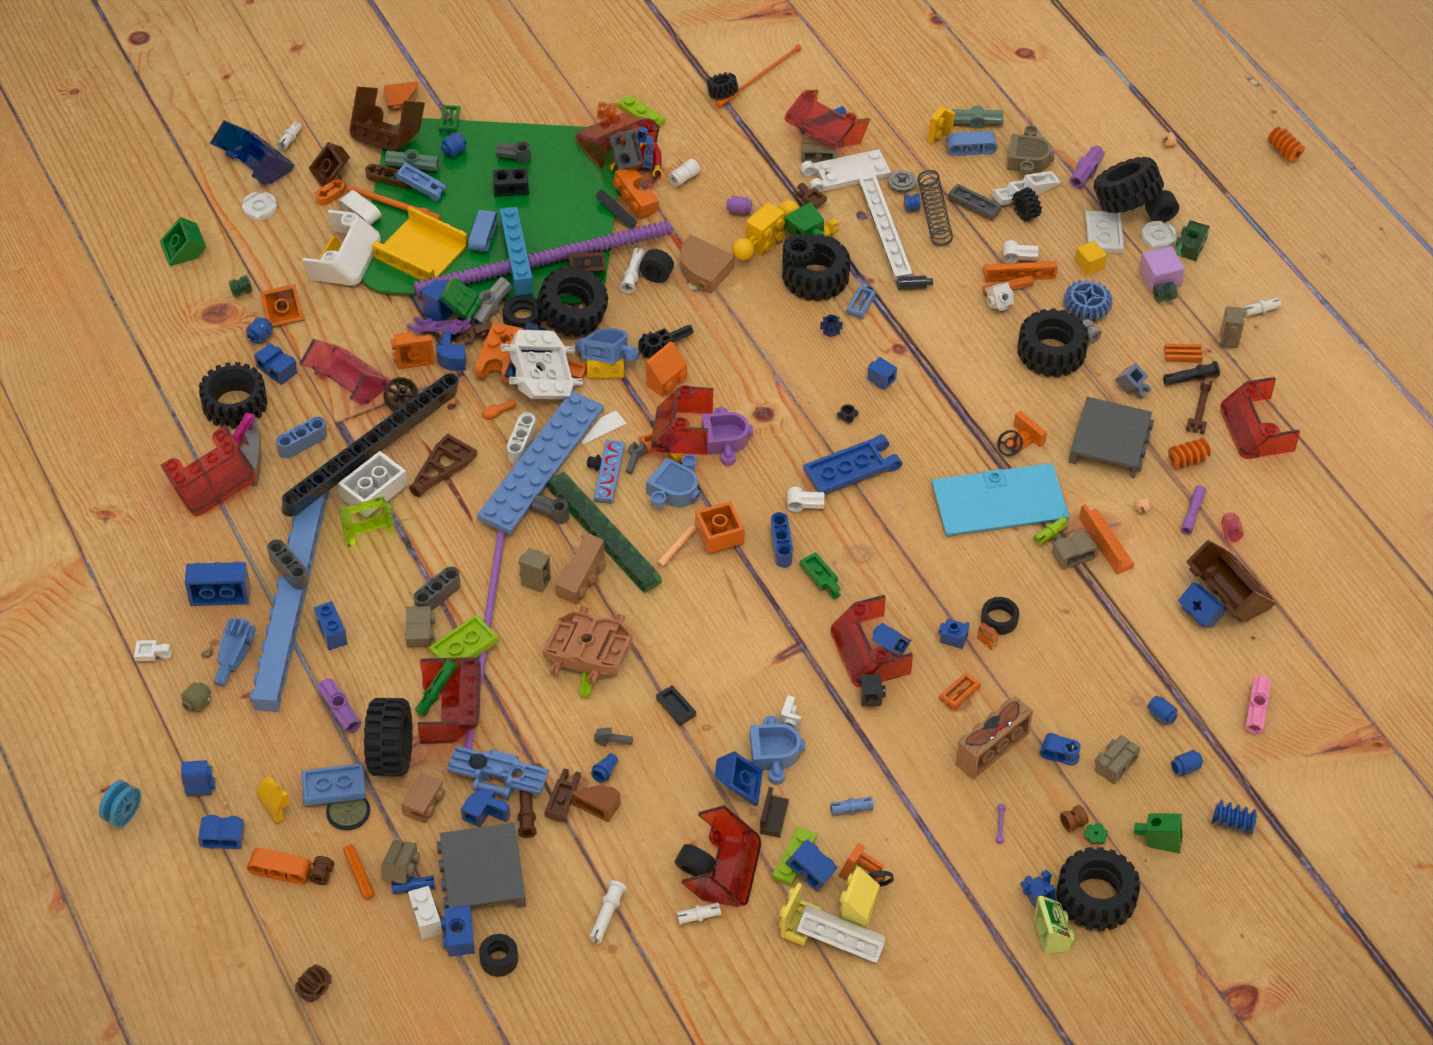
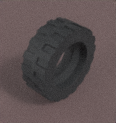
M518 295L508 299L502 308L505 325L536 330L542 322L541 314L537 311V298L535 299L531 295ZM525 309L531 311L532 314L527 318H517L514 316V312Z

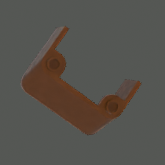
M357 86L349 129L351 137L391 151L401 150L420 131L425 103L404 101L398 127L383 122V110L375 105L378 88Z

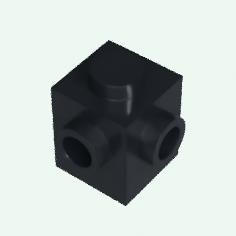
M881 674L860 676L861 706H881L882 698L886 697V688L881 683Z

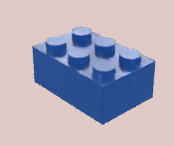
M246 562L186 564L185 587L190 606L249 604L251 584Z

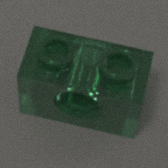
M1189 220L1188 225L1183 226L1182 237H1178L1175 247L1178 248L1177 256L1197 262L1208 238L1210 226Z

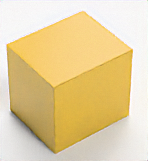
M1095 240L1076 248L1075 262L1087 276L1105 269L1107 254Z

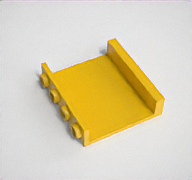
M409 207V219L384 244L378 241L372 244L373 257L419 280H430L431 277L435 279L468 247L467 233L439 221L420 210Z

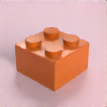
M732 501L695 511V526L708 554L744 544L745 529Z

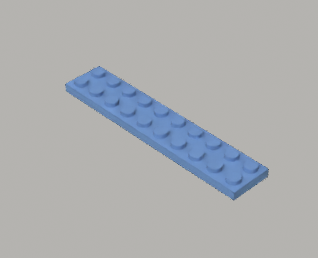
M571 391L570 397L565 398L477 514V519L511 535L531 508L535 495H541L602 413L604 405Z

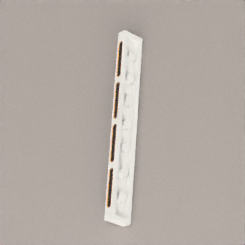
M876 175L859 177L858 183L894 280L897 281V277L912 276L910 265Z

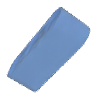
M991 131L951 133L946 137L948 152L952 156L992 154L997 150L995 134Z
M479 209L469 238V250L487 253L497 224V212Z
M313 417L279 435L276 439L279 455L282 458H291L326 439L327 428L325 420L322 417Z

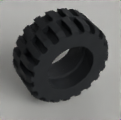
M1135 157V159H1127L1104 170L1095 179L1093 188L1101 208L1108 213L1117 214L1134 210L1151 202L1152 199L1159 196V193L1162 192L1164 182L1156 161L1150 157Z
M817 234V236L807 235L808 239L811 238L815 244L814 259L810 264L807 263V266L822 265L828 269L814 271L805 268L803 265L801 267L795 265L794 267L791 266V263L787 264V261L783 259L782 279L788 290L793 294L796 293V296L799 298L804 297L805 300L809 301L811 299H815V301L831 299V296L839 295L849 282L851 261L849 252L843 244L840 245L841 243L838 240H832V237H823L820 234ZM796 249V250H793V251L802 252V251H804V250Z
M564 266L560 267L559 271L558 269L551 271L545 277L537 297V311L541 314L540 318L542 321H546V326L550 329H555L556 333L560 334L561 332L565 334L564 336L569 337L570 335L578 337L582 333L587 335L594 331L604 317L609 299L608 293H606L607 289L604 284H601V279L599 277L596 278L593 272H587L585 268L580 267L579 269L576 266H569V268ZM574 294L580 297L587 307L583 309L570 308L560 301L558 295Z
M1051 308L1050 310H1040L1039 313L1036 311L1021 324L1017 346L1018 356L1022 363L1026 364L1028 369L1034 370L1036 374H1044L1046 377H1050V375L1055 377H1061L1063 374L1065 376L1069 375L1071 371L1075 372L1084 363L1089 341L1088 329L1079 318H1076L1072 313H1066L1065 310L1061 309V311ZM1055 339L1066 345L1053 347L1042 343L1041 340Z
M374 698L369 702L364 727V756L367 771L373 776L402 777L408 772L411 762L413 724L410 704L404 698Z
M1088 847L1085 848L1084 852L1079 850L1074 853V856H1069L1060 870L1056 893L1057 900L1061 903L1063 911L1067 912L1068 919H1074V924L1080 927L1081 925L1087 926L1086 929L1088 930L1098 928V931H1105L1108 927L1112 930L1117 928L1118 924L1123 925L1126 923L1127 919L1131 918L1134 913L1140 892V877L1138 872L1134 871L1135 866L1132 862H1127V858L1122 854H1116L1115 850H1104V847H1098L1097 849ZM1088 879H1101L1111 884L1117 894L1107 899L1094 898L1086 894L1079 884Z

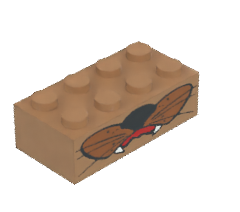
M1016 696L1011 700H1006L1000 709L996 712H991L984 722L976 724L968 735H963L959 739L955 765L974 780L1029 734L1033 710Z

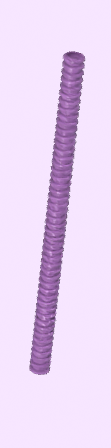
M664 220V222L660 221L659 224L656 222L653 225H644L643 228L639 226L638 229L623 230L622 233L619 231L617 234H607L606 237L603 235L601 238H591L590 241L586 239L585 242L580 241V243H570L569 246L566 244L564 247H554L553 250L550 248L548 251H538L537 254L533 252L532 255L527 254L530 269H534V267L539 268L540 265L543 267L545 264H555L556 261L559 263L560 260H569V254L603 252V250H612L613 247L628 246L629 243L632 245L634 242H644L645 239L649 241L650 238L665 237L666 234L669 236L671 235V226L668 220ZM506 259V261L501 260L500 263L497 261L495 264H485L484 267L480 265L479 268H468V271L464 269L463 272H452L451 275L448 273L447 276H436L435 279L431 277L430 280H420L419 283L415 281L414 290L416 295L421 297L423 288L433 281L450 280L456 277L462 280L463 284L469 285V283L474 284L475 281L490 280L491 277L495 279L496 276H507V273L511 275L509 259Z

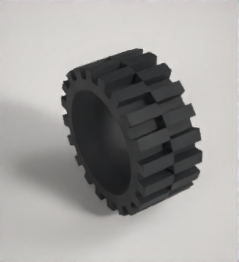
M227 362L225 367L217 365L215 366V371L210 369L208 376L204 375L202 377V382L199 384L202 409L209 422L212 420L213 425L218 426L221 423V428L227 429V426L230 425L231 429H237L236 425L240 424L246 413L255 414V417L260 419L262 412L266 411L268 400L264 379L255 367L250 369V365L246 363L244 366H241L240 362H235V365ZM230 391H244L250 395L247 399L234 404L218 402L222 395Z

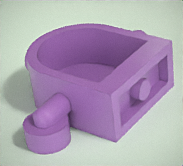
M724 407L716 408L712 414H702L706 454H721V463L723 465H733L736 462L735 452L745 448L748 444L749 436H753V426L749 425L743 415L728 412Z

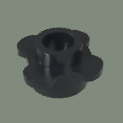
M846 404L837 413V418L843 419L847 423H852L854 417L859 415V412L855 410L854 406Z

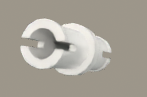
M294 121L289 129L283 132L282 138L277 142V147L286 150L289 144L296 140V135L302 130V125Z
M1279 297L1245 305L1243 306L1244 313H1247L1245 316L1249 317L1259 313L1266 314L1267 311L1281 308V301H1278Z
M719 902L705 906L695 905V908L677 911L680 925L697 920L702 922L705 918L721 916Z

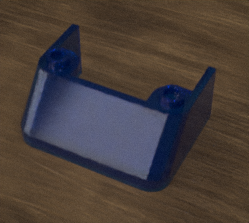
M223 120L210 142L211 145L223 149L227 157L240 159L254 171L252 177L263 185L274 183L291 172L295 167L292 161L260 136L226 120Z

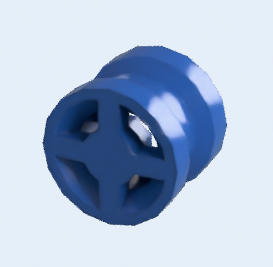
M919 193L913 196L904 194V208L906 212L911 209L920 211Z

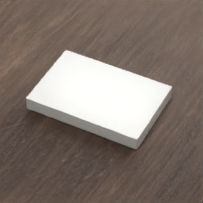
M1085 211L1087 243L1095 240L1105 253L1123 254L1124 244L1120 212L1114 214L1106 211Z

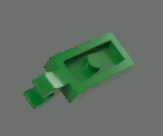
M816 552L800 560L801 568L821 590L827 588L833 599L841 596L838 592L841 590L837 584L838 577Z

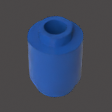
M1155 696L1147 706L1150 713L1164 725L1172 724L1178 717V709L1163 697Z
M1191 750L1176 756L1171 761V767L1177 776H1184L1201 769L1203 758L1199 752Z

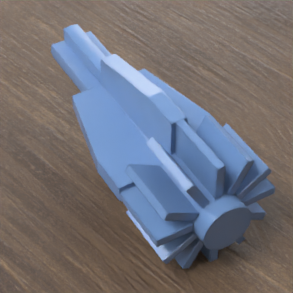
M235 617V619L230 618L227 621L220 640L217 663L220 664L214 679L217 686H225L230 671L237 669L252 643L257 629L245 619Z

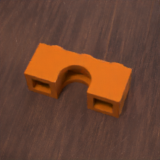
M635 167L615 171L613 185L618 189L623 200L628 203L631 211L638 218L657 213L659 200L651 189L646 191L639 190L642 177Z

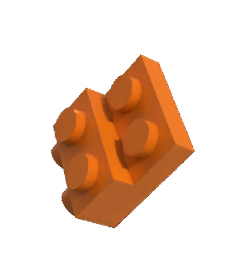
M412 332L394 334V339H391L392 350L396 351L392 352L394 363H398V369L435 364L431 335L413 337Z

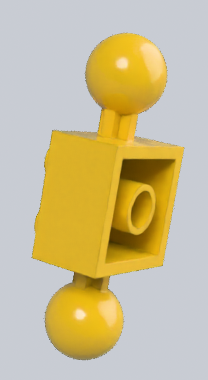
M793 200L781 202L778 208L769 202L746 221L745 238H739L734 242L732 246L733 255L737 259L745 261L750 259L754 252L762 256L765 252L770 251L777 242L784 238L785 216L799 209V205Z

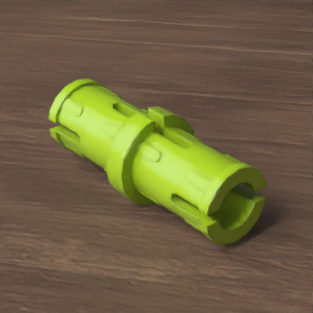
M1061 517L1053 524L1046 525L1044 530L1033 536V541L1039 539L1035 544L1041 546L1049 539L1057 537L1059 532L1069 527V522L1062 524L1067 519Z

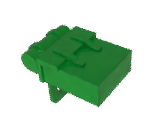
M456 277L449 280L438 298L453 311V316L458 315V317H462L464 320L469 317L472 320L483 302L480 297H477L478 294L473 289L468 288Z

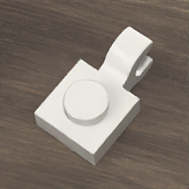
M137 640L134 653L135 661H155L156 656L170 659L172 651L169 650L170 645H158L156 640Z

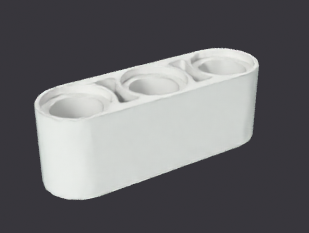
M351 190L339 200L341 207L346 212L356 213L369 225H372L382 217L381 212L375 205L354 190Z
M530 412L522 413L519 416L507 443V457L511 464L515 465L535 436L536 420L535 416Z

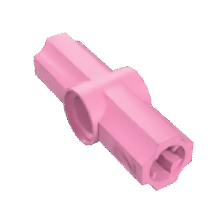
M1260 675L1253 679L1245 729L1251 734L1262 733L1264 729L1271 680L1267 676Z

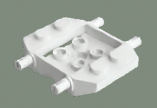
M518 330L511 344H501V351H508L510 353L511 361L516 367V377H509V384H517L518 390L531 399H565L570 397L573 386L583 385L582 378L571 377L566 353L574 354L575 347L563 345L554 331ZM521 350H550L551 353L521 352ZM536 365H539L542 368V371H540L536 367Z

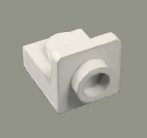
M787 695L781 712L780 724H786L799 730L801 716L796 715L798 706L795 705V697Z

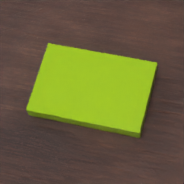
M476 614L428 648L442 665L447 658L454 661L458 665L452 673L454 674L500 640Z

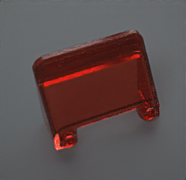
M621 113L577 131L575 140L599 168H603L606 151L612 148L610 145L611 135L635 127L637 129L645 127L648 129L647 135L652 136L653 142L657 143L660 127L652 119Z

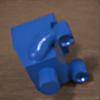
M1045 869V872H1041L1043 878L1038 876L1033 879L1031 876H1027L1024 882L1021 881L1020 883L1023 888V894L1028 896L1030 903L1035 909L1038 896H1044L1056 901L1055 887L1050 885L1052 874L1047 869Z

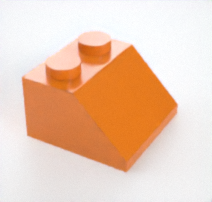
M671 341L646 361V386L661 397L670 393L676 385L687 378V364Z

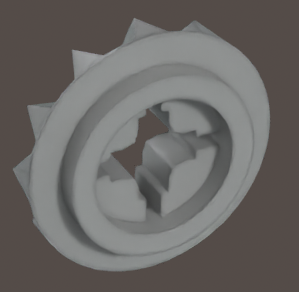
M895 171L888 178V185L891 186V189H896L897 192L900 190L904 193L906 190L911 191L912 187H915L916 184L915 176L908 171Z

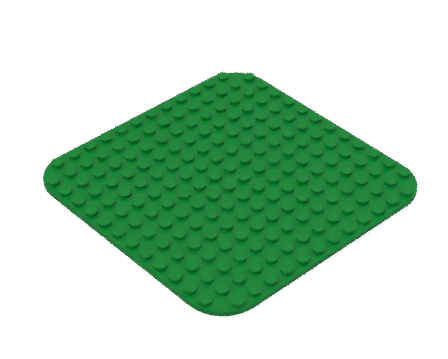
M422 118L420 131L401 150L395 152L405 153L407 150L414 149L420 155L439 157L438 171L422 169L420 171L445 184L447 188L441 194L440 199L435 202L428 195L413 187L403 189L375 182L373 193L418 208L423 207L429 209L430 212L441 215L440 221L467 233L468 244L479 209L497 212V224L487 253L472 251L467 247L441 274L447 276L448 273L451 275L452 272H463L464 269L468 271V268H479L480 265L484 267L485 264H495L497 261L500 263L501 260L506 261V259H509L500 220V209L517 207L527 254L532 255L533 252L537 254L538 251H548L550 248L553 250L554 247H564L566 244L569 246L570 243L575 244V242H585L586 239L590 241L591 238L596 239V237L601 238L603 235L605 237L607 234L612 235L615 215L596 198V194L598 191L604 190L611 198L617 201L618 189L614 187L613 179L618 166L614 165L613 171L610 170V165L615 161L613 160L614 149L610 145V136L613 134L601 128L459 120L456 133L465 137L463 140L467 141L465 145L466 150L452 158L448 154L445 155L443 153L445 150L441 149L443 138L449 137L452 131L446 133V131L439 133L441 119ZM445 119L444 126H447L448 119ZM520 141H526L530 145L532 158L527 164H519L516 159L496 157L498 142L516 144ZM383 148L379 165L400 170L401 167L385 165L386 152L391 150ZM528 169L529 195L494 197L493 170ZM390 174V175H386L385 177H386V178H392L393 175ZM372 200L371 203L378 208L382 217L371 226L379 232L380 243L384 244L409 219L408 211ZM610 249L608 251L603 250L605 252L606 270L591 271L595 274L596 278L599 277L601 279L602 285L606 284ZM374 257L362 278L366 286L378 293L416 295L414 282H420L419 279ZM560 260L559 263L556 261L555 264H545L543 267L540 265L539 268L534 267V269H531L533 294L526 295H531L536 299L545 277L555 269L559 271L560 267L569 265V260ZM507 273V276L502 275V278L506 279L512 288L501 300H508L516 296L512 274L510 275L509 273ZM496 276L495 279L491 277L490 280H480V282L475 281L474 284L469 283L466 286L473 289L479 296L481 292L490 290L500 277ZM574 294L558 295L563 304H580L584 302Z

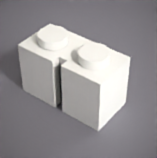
M429 886L409 891L410 906L421 940L442 934L440 918Z

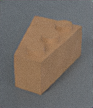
M584 531L581 535L582 543L579 549L575 547L572 552L575 554L570 564L566 563L555 584L556 596L576 605L580 599L585 597L588 587L595 583L597 574L603 571L606 566L604 540Z

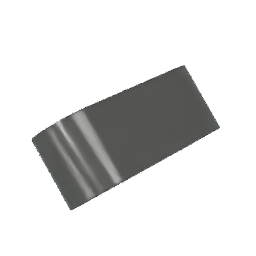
M275 539L270 541L267 549L270 562L294 589L301 590L307 587V570L301 561L282 540Z
M452 566L445 568L418 589L413 596L414 605L431 606V611H433L458 591L461 587L458 568Z

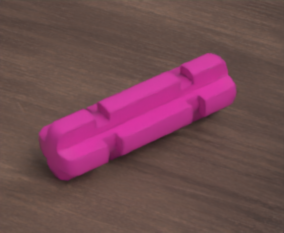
M246 413L243 420H241L234 432L235 434L230 438L231 444L236 446L241 444L242 439L245 437L244 431H248L251 427L250 425L255 421L253 414Z

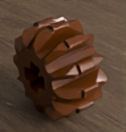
M315 964L298 978V982L295 984V991L305 1001L313 1002L329 989L332 976L324 967Z

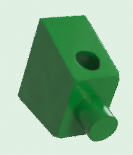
M811 202L785 216L784 229L793 236L794 234H797V236L803 234V237L811 234L812 236L820 234L825 237L823 233L824 219Z
M1150 813L1148 814L1147 824L1135 822L1134 835L1146 836V846L1150 848L1180 853L1183 839L1182 814Z

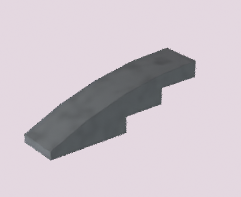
M255 418L253 424L250 425V430L244 431L247 446L242 447L244 460L253 486H257L262 458L261 440Z

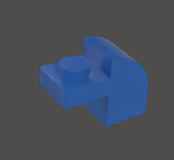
M443 332V339H440V345H436L439 365L451 371H466L465 345H452L451 332Z
M484 789L472 793L461 808L462 820L477 827L482 826L488 815L507 822L510 818V806L503 800H496L495 791Z

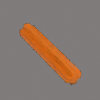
M1029 275L985 285L982 291L984 296H987L985 288L999 283H1009L1010 289L1016 290L1032 286L1034 280Z
M354 845L345 846L343 848L344 854L364 899L372 898L374 890Z

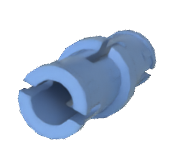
M871 796L860 799L848 798L846 801L830 803L832 816L844 813L855 814V812L873 810L874 808Z

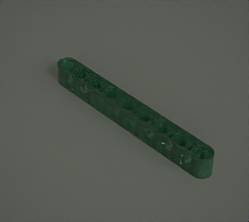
M565 472L547 481V487L556 499L566 500L569 513L589 534L604 540V551L642 592L646 593L662 583L661 576L657 570Z

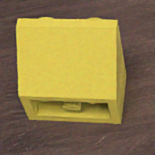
M856 866L854 874L850 873L848 877L847 891L842 892L840 903L842 904L839 914H842V919L867 928L879 896L880 885L862 868Z

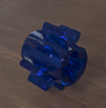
M831 314L823 317V322H820V329L823 330L824 335L834 337L840 334V330L843 329V322H839L840 317Z

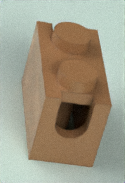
M421 772L401 803L403 815L425 824L427 819L433 816L438 801L441 802L444 798L445 790L441 788L443 781Z

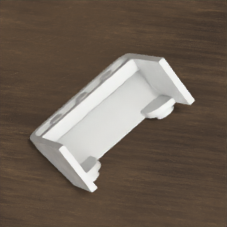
M328 210L327 213L334 232L347 233L339 251H327L320 260L303 258L309 280L356 285L362 280L373 258L372 244L375 241H381L380 234L356 213Z

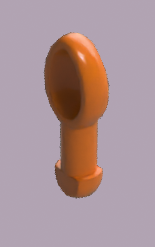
M508 400V402L498 406H488L482 412V417L494 419L501 412L514 409L516 402Z

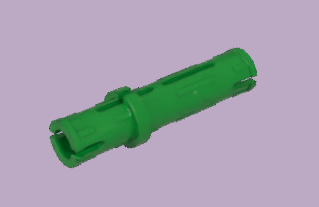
M446 659L430 687L423 692L424 696L415 708L416 712L426 716L433 703L437 702L441 690L458 666L454 661Z

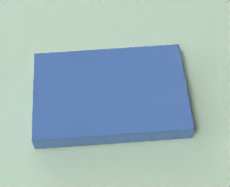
M363 763L302 771L304 806L366 799Z

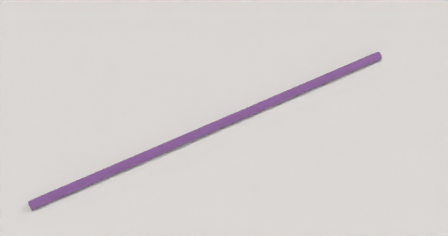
M498 530L484 617V623L490 629L505 532ZM487 651L478 656L464 746V748L471 750L474 741Z

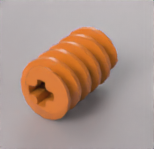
M1276 127L1268 136V143L1290 162L1297 160L1305 150V146L1301 145L1300 141H1296V138L1292 137V134L1285 128Z
M1205 438L1179 444L1168 450L1169 460L1175 470H1178L1179 466L1185 468L1186 463L1192 466L1193 461L1195 464H1198L1200 460L1205 462L1207 456L1210 457L1211 455L1209 443Z

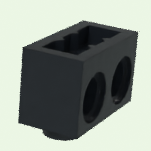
M528 169L493 170L494 197L529 195Z

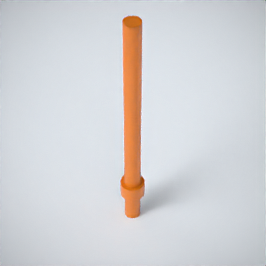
M352 185L347 187L348 192L354 190L363 197L405 211L412 207L439 221L441 220V215L430 212L429 209L418 208Z

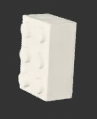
M381 451L338 483L340 498L366 518L408 486L406 470Z

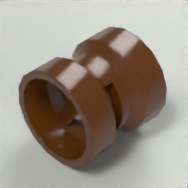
M325 856L315 857L313 861L314 868L310 870L308 879L318 885L328 884L330 879L329 873L333 871L335 865L333 860Z

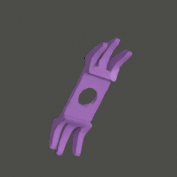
M414 317V321L419 325L409 323L407 327L419 334L425 331H447L455 335L471 327V324H468L471 317L464 321L456 318L454 321H432L431 318L422 320L419 317Z

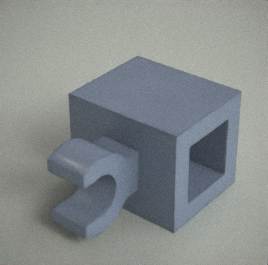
M1137 363L1125 368L1115 379L1126 393L1136 390V395L1140 399L1146 396L1142 389L1145 392L1151 391V387L1143 383L1148 375Z

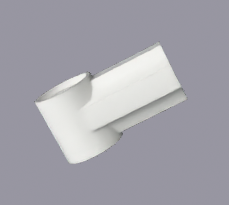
M1009 240L1003 244V259L1006 263H1017L1019 260L1038 261L1039 249L1038 246L1019 245L1016 241Z
M799 487L789 488L787 490V509L791 512H800L803 508L824 509V492H805Z

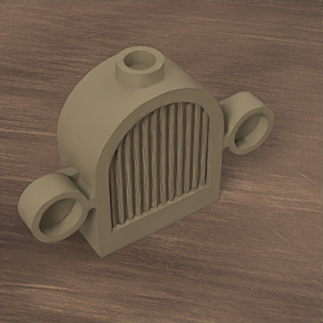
M1026 126L1024 135L1012 134L1007 170L1020 171L1021 174L1027 175L1045 170L1049 166L1050 161H1054L1055 151H1051V145L1047 140L1037 137L1038 128L1036 126Z

